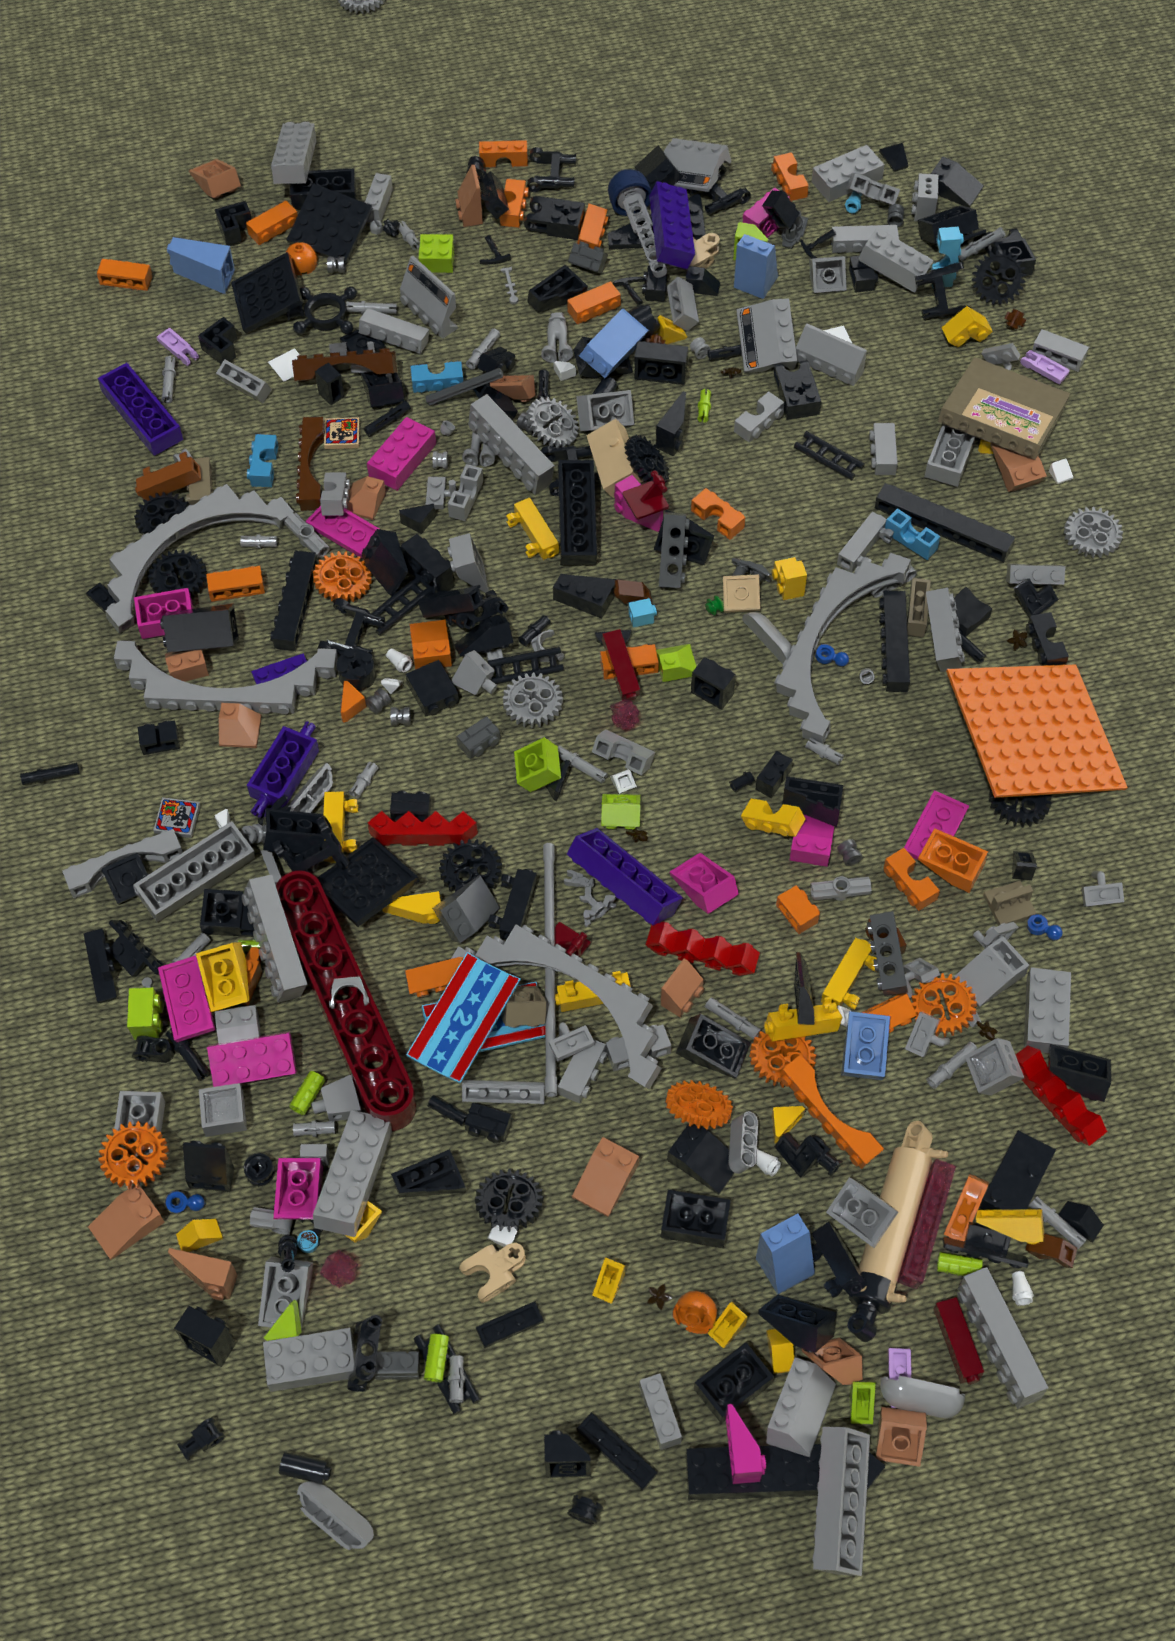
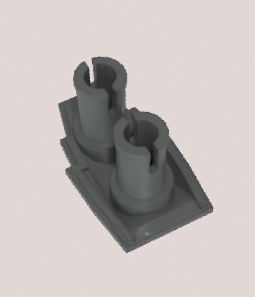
M798 210L800 214L790 229L782 228L781 230L783 247L792 249L795 243L799 242L800 238L804 235L808 218L801 216L800 210Z
M739 558L731 559L732 563L736 566L732 576L745 575L748 572L751 575L759 574V582L761 580L771 582V575L762 564L744 561Z

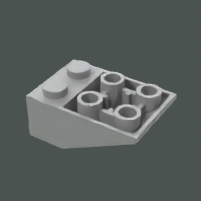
M1002 936L954 976V979L959 976L960 983L967 981V987H972V993L976 995L975 1001L981 1007L1023 978L1027 973L1029 964Z

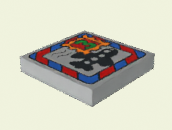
M162 797L153 829L154 834L174 829L176 836L192 838L200 809V802Z

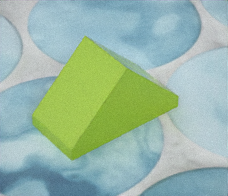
M295 1299L288 1305L265 1335V1340L296 1337L302 1333L298 1302Z
M852 1382L850 1388L851 1424H873L875 1382Z

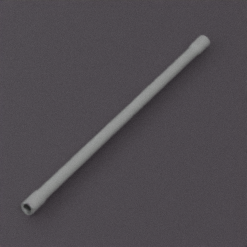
M545 843L543 845L545 937L550 940V945L555 946V845L553 843ZM545 968V1000L547 1002L545 1018V1096L555 1097L557 1096L556 1058L549 1046V1041L556 1038L555 970Z

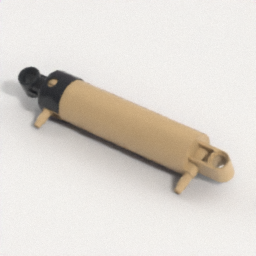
M913 1121L908 1125L902 1146L894 1149L880 1198L898 1211V1214L875 1248L866 1243L859 1269L868 1286L852 1297H848L850 1302L856 1306V1313L849 1318L847 1327L862 1342H869L875 1337L877 1328L874 1321L877 1314L888 1313L892 1302L900 1303L907 1300L905 1295L895 1293L901 1266L926 1185L932 1158L948 1157L947 1151L930 1148L933 1136L921 1121Z

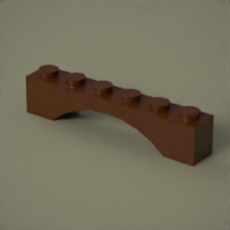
M390 348L380 349V352L374 353L373 349L363 350L362 354H357V351H347V355H340V352L330 353V356L325 357L321 353L313 354L312 358H307V355H298L297 359L292 360L294 381L316 378L315 371L327 363L331 365L353 363L364 366L376 374L397 372L395 351H390Z
M303 417L302 424L299 425V432L302 438H299V449H301V452H298L300 465L297 466V473L300 479H297V490H299V493H296V503L300 504L301 511L317 510L321 506V485L312 476L310 464L314 453L324 443L325 424L323 417Z

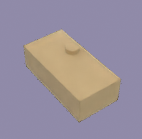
M616 418L586 435L602 487L612 498H615V484L633 475L639 483L643 482L642 477H638V473L634 472V467L630 466L631 462L627 460L629 456L625 454L627 450L624 447L629 437L626 428Z

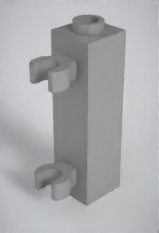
M871 512L838 554L837 565L852 573L857 566L861 565L863 560L872 562L871 559L865 556L878 539L882 538L886 543H890L893 539L891 536L894 534V531L885 529L887 519L882 515Z

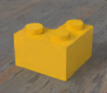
M968 306L941 327L948 342L956 347L963 345L970 337L981 342L993 332L986 317Z
M795 557L774 561V569L771 570L773 579L777 581L778 594L782 595L783 600L804 596L807 573L803 562L796 561Z

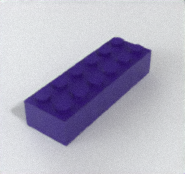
M657 181L649 196L657 261L688 269L695 256L687 189Z
M128 363L98 378L102 393L153 456L183 440L178 423Z
M598 828L577 835L567 852V855L574 863L579 864L589 875L595 877L602 886L612 891L618 899L629 905L630 909L641 915L647 923L655 925L672 917L683 899L682 896Z

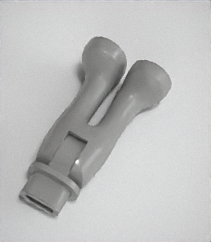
M561 312L552 313L548 320V345L543 347L541 357L549 363L557 361L556 340L559 339L558 359L561 362H566L573 357V350L567 344L566 319Z
M475 431L472 432L471 449H466L463 452L462 459L468 465L478 466V461L480 460L481 466H490L495 461V454L486 443H483L479 457V447L482 441Z

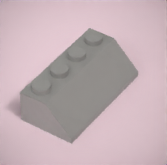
M808 323L805 325L796 346L798 362L808 360L810 367L815 370H819L852 386L857 383L864 372L866 349Z
M794 1358L767 1427V1444L810 1457L836 1387V1383L817 1364Z

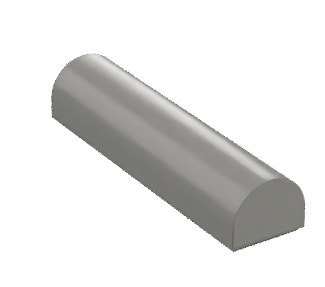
M462 1081V1102L544 1104L545 1082Z

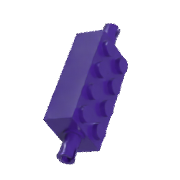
M306 721L300 732L285 726L282 727L247 784L250 797L257 799L256 804L250 811L254 816L261 818L267 806H272L283 795L288 797L283 806L289 802L319 752L317 739L310 737L316 729L313 723L308 725L309 721Z

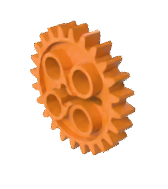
M338 551L335 556L331 552L330 558L325 555L324 561L319 559V565H315L313 583H315V588L319 589V594L324 593V598L330 596L331 601L335 598H340L346 601L351 599L354 602L355 597L361 599V594L366 595V590L370 589L372 573L365 566V562L361 561V556L354 558V553L348 556L347 551H345L344 555H341L340 551Z
M942 973L941 978L935 977L933 981L926 984L920 982V989H914L916 995H912L911 998L913 1001L912 1006L917 1015L915 1022L920 1012L931 1016L935 1014L942 1016L939 1018L940 1022L935 1032L936 1036L943 1032L944 1037H946L949 1031L954 1036V1030L957 1029L961 1033L962 1025L968 1028V1021L973 1022L972 1015L976 1014L974 1007H977L976 995L972 993V987H967V981L960 983L959 976L953 980L952 974L945 978L944 973ZM937 990H941L943 1000L945 1005L947 1006V1012L950 1017V1020L946 1019L944 1008L941 1004L940 996ZM948 991L955 992V994L952 996H949L946 993ZM930 996H933V997L936 998V999L933 1000V1001H928V1000H926V999H927L928 997H930ZM954 1009H960V1010H961V1012H960V1013H957V1014H955V1013H953V1012H951V1011L954 1010Z
M760 1031L758 1037L754 1038L750 1048L752 1050L749 1055L752 1058L750 1064L755 1065L753 1071H760L759 1078L766 1076V1083L773 1080V1086H775L777 1082H780L783 1088L784 1084L779 1074L784 1067L800 1054L814 1068L816 1054H813L815 1047H810L812 1040L805 1041L806 1036L772 1042L766 1032ZM790 1043L793 1045V1047L787 1046L786 1044ZM766 1047H772L774 1050H768ZM772 1065H778L780 1068H774Z
M690 1080L689 1084L683 1081L682 1084L677 1082L675 1086L672 1085L671 1089H668L665 1101L667 1103L666 1108L670 1109V1114H675V1119L681 1118V1123L687 1121L689 1126L696 1124L697 1128L704 1126L705 1129H708L709 1126L716 1129V1125L722 1127L723 1123L727 1124L728 1120H730L733 1106L731 1105L732 1101L728 1100V1095H722L723 1091H716V1086L710 1088L709 1083L702 1085L701 1081H698V1084H695L692 1080Z
M130 1121L127 1128L120 1124L121 1130L117 1131L113 1128L114 1135H106L109 1141L101 1143L105 1149L99 1150L100 1155L103 1156L98 1159L100 1164H103L100 1168L105 1172V1177L110 1178L112 1184L117 1182L120 1188L124 1183H126L128 1189L131 1188L132 1184H135L138 1189L140 1182L147 1186V1179L155 1181L153 1175H161L159 1167L166 1168L163 1161L168 1160V1156L165 1153L169 1149L167 1146H164L167 1142L165 1138H162V1133L160 1131L157 1132L155 1126L150 1128L147 1122L143 1127L140 1121H137L135 1126ZM137 1138L134 1143L128 1144L130 1139ZM119 1145L125 1146L127 1150L119 1147ZM153 1149L151 1154L144 1155L145 1151ZM138 1154L139 1158H140L142 1161L147 1162L148 1165L143 1164V1163H142L136 1156H134V1155ZM123 1155L120 1160H114L116 1156ZM134 1166H140L137 1171L131 1172Z

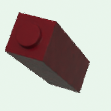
M617 629L603 633L602 642L621 700H634L640 695V687L621 630Z
M957 1297L936 1303L933 1310L960 1384L967 1382L970 1385L979 1382L984 1374V1369Z

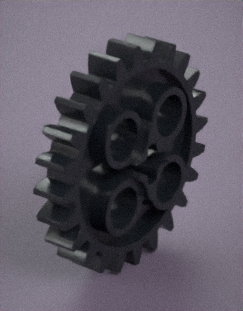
M997 250L996 255L990 251V257L984 254L985 260L979 259L980 266H974L978 269L977 272H972V274L976 275V278L972 279V281L977 283L973 286V288L978 287L976 294L981 292L980 299L987 297L986 303L991 299L992 305L995 304L996 300L999 302V305H1001L1002 300L1008 303L1009 297L1014 300V294L1020 295L1017 290L1024 289L1020 284L1026 283L1025 280H1022V277L1026 276V274L1021 272L1025 267L1019 266L1022 261L1016 262L1018 256L1012 258V252L1006 255V250L1002 254ZM993 261L1000 263L999 270L993 271L990 265ZM1008 268L1015 270L1013 278L1006 277L1005 272ZM989 270L997 275L1002 273V277L1012 281L1013 284L1010 285L1002 280L996 282V278L985 273V271ZM985 277L992 278L991 286H984L983 279ZM1000 284L1007 285L1006 293L1001 294L998 292Z
M636 434L630 437L625 442L626 446L624 448L627 450L625 454L629 456L627 460L631 462L630 466L634 467V472L638 473L639 478H643V482L653 481L651 472L656 470L666 483L670 473L668 472L669 468L666 466L667 462L663 460L664 456L660 455V450L656 449L655 444H651V440L647 441L645 436L642 438L641 435L638 436Z
M165 492L162 493V496L156 493L155 498L149 496V501L144 499V505H138L139 509L135 510L136 515L134 516L139 533H142V535L151 533L158 525L165 524L175 514L179 515L189 506V502H185L184 497L179 498V494L173 497L172 492L168 496H166Z
M176 549L174 554L168 551V556L161 554L162 559L156 558L157 564L152 563V569H149V583L154 593L188 588L190 595L194 597V592L200 593L199 587H205L204 582H207L205 563H203L202 558L198 559L197 554L192 556L191 551L185 554V550L178 553ZM173 564H175L177 567L183 587H181L178 582V578L172 566Z
M990 789L989 791L990 808H996L994 815L1000 813L999 820L1006 818V824L1012 821L1014 827L1017 823H1020L1021 827H1024L1025 823L1031 827L1033 821L1038 824L1040 819L1044 820L1052 804V795L1050 794L1022 796L1020 809L1017 812L1019 796L995 798L992 790Z
M469 838L465 844L463 840H460L461 845L458 846L456 843H453L454 849L448 847V854H442L444 860H440L441 880H444V886L449 885L450 892L454 889L456 892L479 876L481 872L487 873L481 875L487 887L494 889V883H499V877L502 876L501 857L498 856L497 850L493 851L492 845L486 847V841L479 844L478 839H476L472 843ZM480 856L481 858L475 859L473 857Z
M501 1169L500 1175L497 1176L492 1172V1179L485 1177V1183H479L480 1189H476L475 1197L476 1211H479V1218L484 1217L485 1224L491 1222L492 1229L499 1225V1231H502L504 1227H507L508 1232L511 1231V1227H515L519 1231V1225L527 1228V1221L533 1224L534 1217L539 1218V1211H542L543 1204L542 1189H539V1182L534 1183L533 1176L527 1179V1172L519 1175L518 1169L515 1173L508 1169L507 1173L504 1174ZM514 1186L512 1197L509 1200L511 1187ZM509 1202L507 1214L504 1215L506 1211V1203Z

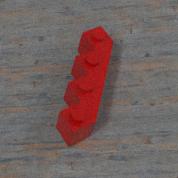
M383 811L367 822L369 834L383 846H390V844H401L402 846H417V844L444 846V844L453 843L459 846L461 845L460 840H463L466 844L469 838L472 839L478 834L477 823L464 811L450 822L437 811L423 822L417 819L410 811L405 813L396 822H393Z
M667 922L651 925L645 944L658 955L666 957L668 953L678 956L680 961L685 958L692 964L695 960L705 963L707 968L719 971L722 967L732 970V974L738 976L754 974L760 954L749 943L731 945L722 936L705 939L695 929L678 932Z
M1027 1045L1015 1054L1024 1075L1022 1081L1077 1142L1090 1146L1107 1133L1101 1116L1087 1110L1081 1094L1068 1089L1065 1082L1049 1070L1039 1049Z

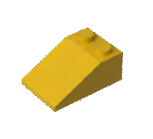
M241 942L230 943L196 953L211 1012L249 1002L247 965Z

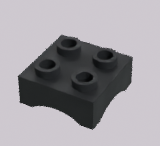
M964 587L954 597L960 626L958 628L963 631L965 636L991 616L992 608L978 600L967 587Z

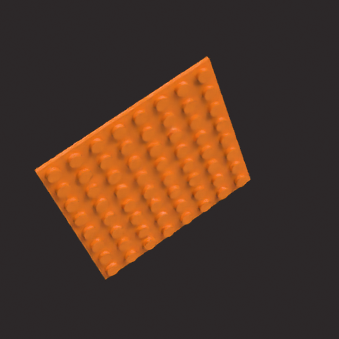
M1076 664L946 670L995 798L1115 791L1128 788Z

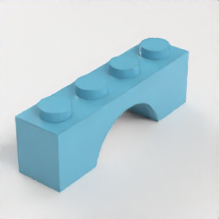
M959 227L939 228L936 241L939 253L946 256L939 262L932 264L931 270L958 263V256L961 255L960 245L963 244V234H960ZM956 272L942 275L944 287L953 286Z

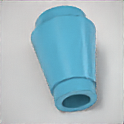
M852 192L845 202L848 212L856 213L860 210L861 194Z

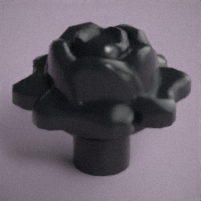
M386 219L383 221V230L387 235L395 237L399 234L397 227L400 223L397 220L392 222Z

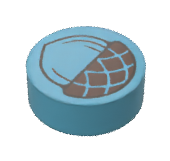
M311 1230L301 1232L297 1238L299 1249L304 1253L315 1251L319 1245L316 1233Z

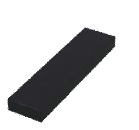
M592 1412L577 1427V1431L642 1491L658 1474L657 1471Z

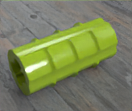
M309 1071L296 1095L293 1096V1100L289 1105L290 1109L300 1115H305L309 1107H311V1102L316 1099L318 1092L321 1090L325 1082L324 1077L319 1073Z
M939 1252L937 1271L966 1276L981 1270L983 1260Z
M430 1334L424 1380L443 1382L449 1342L448 1336Z

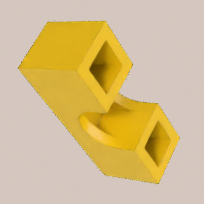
M752 798L741 814V818L747 828L767 833H777L783 836L796 837L805 821L800 807L783 804L780 810L773 814L767 801Z

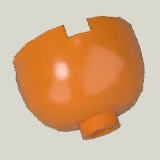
M298 242L288 247L286 252L291 256L296 275L300 276L305 272L309 274L316 269L317 255L310 245Z
M689 1291L683 1294L675 1304L673 1318L678 1325L682 1323L688 1326L685 1330L689 1332L706 1334L709 1329L714 1327L717 1318V1307L712 1298L706 1293Z

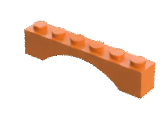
M801 1054L782 1069L779 1074L782 1083L794 1091L796 1099L808 1107L809 1114L822 1123L823 1130L836 1139L837 1146L849 1154V1158L855 1166L863 1169L884 1150L871 1133L859 1131L846 1125L829 1111L818 1092L815 1070Z

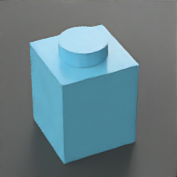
M650 598L630 602L628 605V614L633 628L654 623V616L657 615L655 605L651 604Z

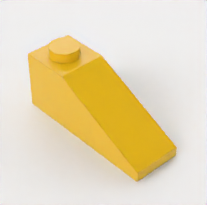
M438 891L398 897L383 908L382 911L420 923L436 924L440 920L432 908L441 902L440 894Z
M1042 1209L977 1210L976 1222L1020 1242H1027L1028 1244L1043 1242L1044 1224Z

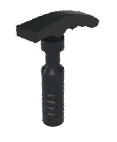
M832 229L817 238V241L811 242L806 245L804 240H800L804 251L811 258H817L811 250L816 245L822 244L835 236L836 232Z
M490 235L485 237L491 251L495 254V258L481 259L480 264H498L511 260L510 253L502 256L497 251L498 248Z
M627 277L613 281L615 287L623 285L637 305L643 303L642 299L629 284L643 282V277Z

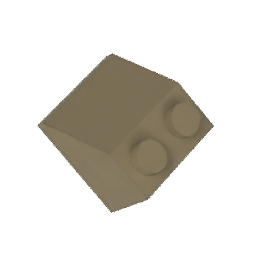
M537 986L516 987L501 1013V1019L505 1026L516 1028L519 1025L536 1027L545 1024L547 1002Z

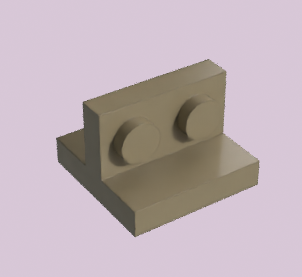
M1017 881L984 892L983 896L998 926L1002 923H1018L1037 914L1030 901L1033 894L1031 885L1023 887L1021 881Z

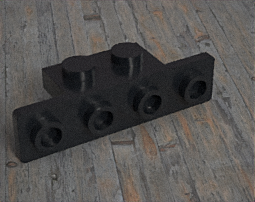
M110 920V926L119 934V937L110 947L114 958L132 977H137L145 965L156 975H159L158 967L164 966V963L152 955V950L140 942V937L128 929L129 926L126 922Z
M103 929L84 933V940L96 1000L98 1003L117 999L112 974L115 968L113 961L109 960L111 949L109 943H106Z
M969 1222L964 1241L943 1237V1247L952 1253L960 1251L967 1253L968 1256L973 1258H988L993 1263H1009L1010 1266L1018 1269L1022 1267L1028 1268L1029 1265L1026 1256L1008 1252L1011 1237L981 1224Z

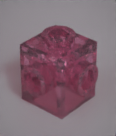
M624 699L610 705L613 714L611 719L615 726L628 730L633 728L634 724L639 723V711L632 701Z
M338 1250L327 1257L319 1274L329 1280L332 1285L341 1288L345 1284L352 1283L356 1277L355 1271L359 1264L353 1261L350 1256Z

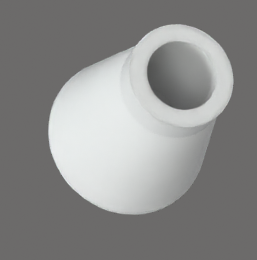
M390 649L386 653V657L399 672H407L412 667L413 662L410 656L394 649Z
M757 1149L756 1165L765 1175L774 1176L778 1172L781 1162L778 1161L777 1157Z
M1023 1271L1014 1272L1012 1274V1299L1017 1305H1028L1033 1302L1034 1294L1025 1277V1273Z

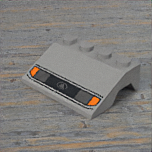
M673 138L664 151L683 176L674 186L685 189L709 192L718 180L719 167L723 163L730 164L732 162L727 145Z
M411 256L400 287V300L403 305H407L414 315L421 318L425 325L427 324L435 334H438L443 339L458 329V326L449 319L456 309L455 293L419 260Z
M789 298L772 299L737 309L744 373L765 372L774 367V365L779 364L794 370L797 363Z

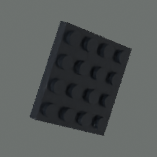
M312 184L288 235L287 242L290 244L298 242L307 243L314 249L316 254L324 257H345L344 262L347 265L373 207L370 204Z
M288 252L231 282L242 329L246 334L303 304L292 259Z
M374 837L346 856L349 860V864L346 867L342 864L343 868L339 869L338 865L335 864L317 877L327 899L357 927L420 882L414 872Z

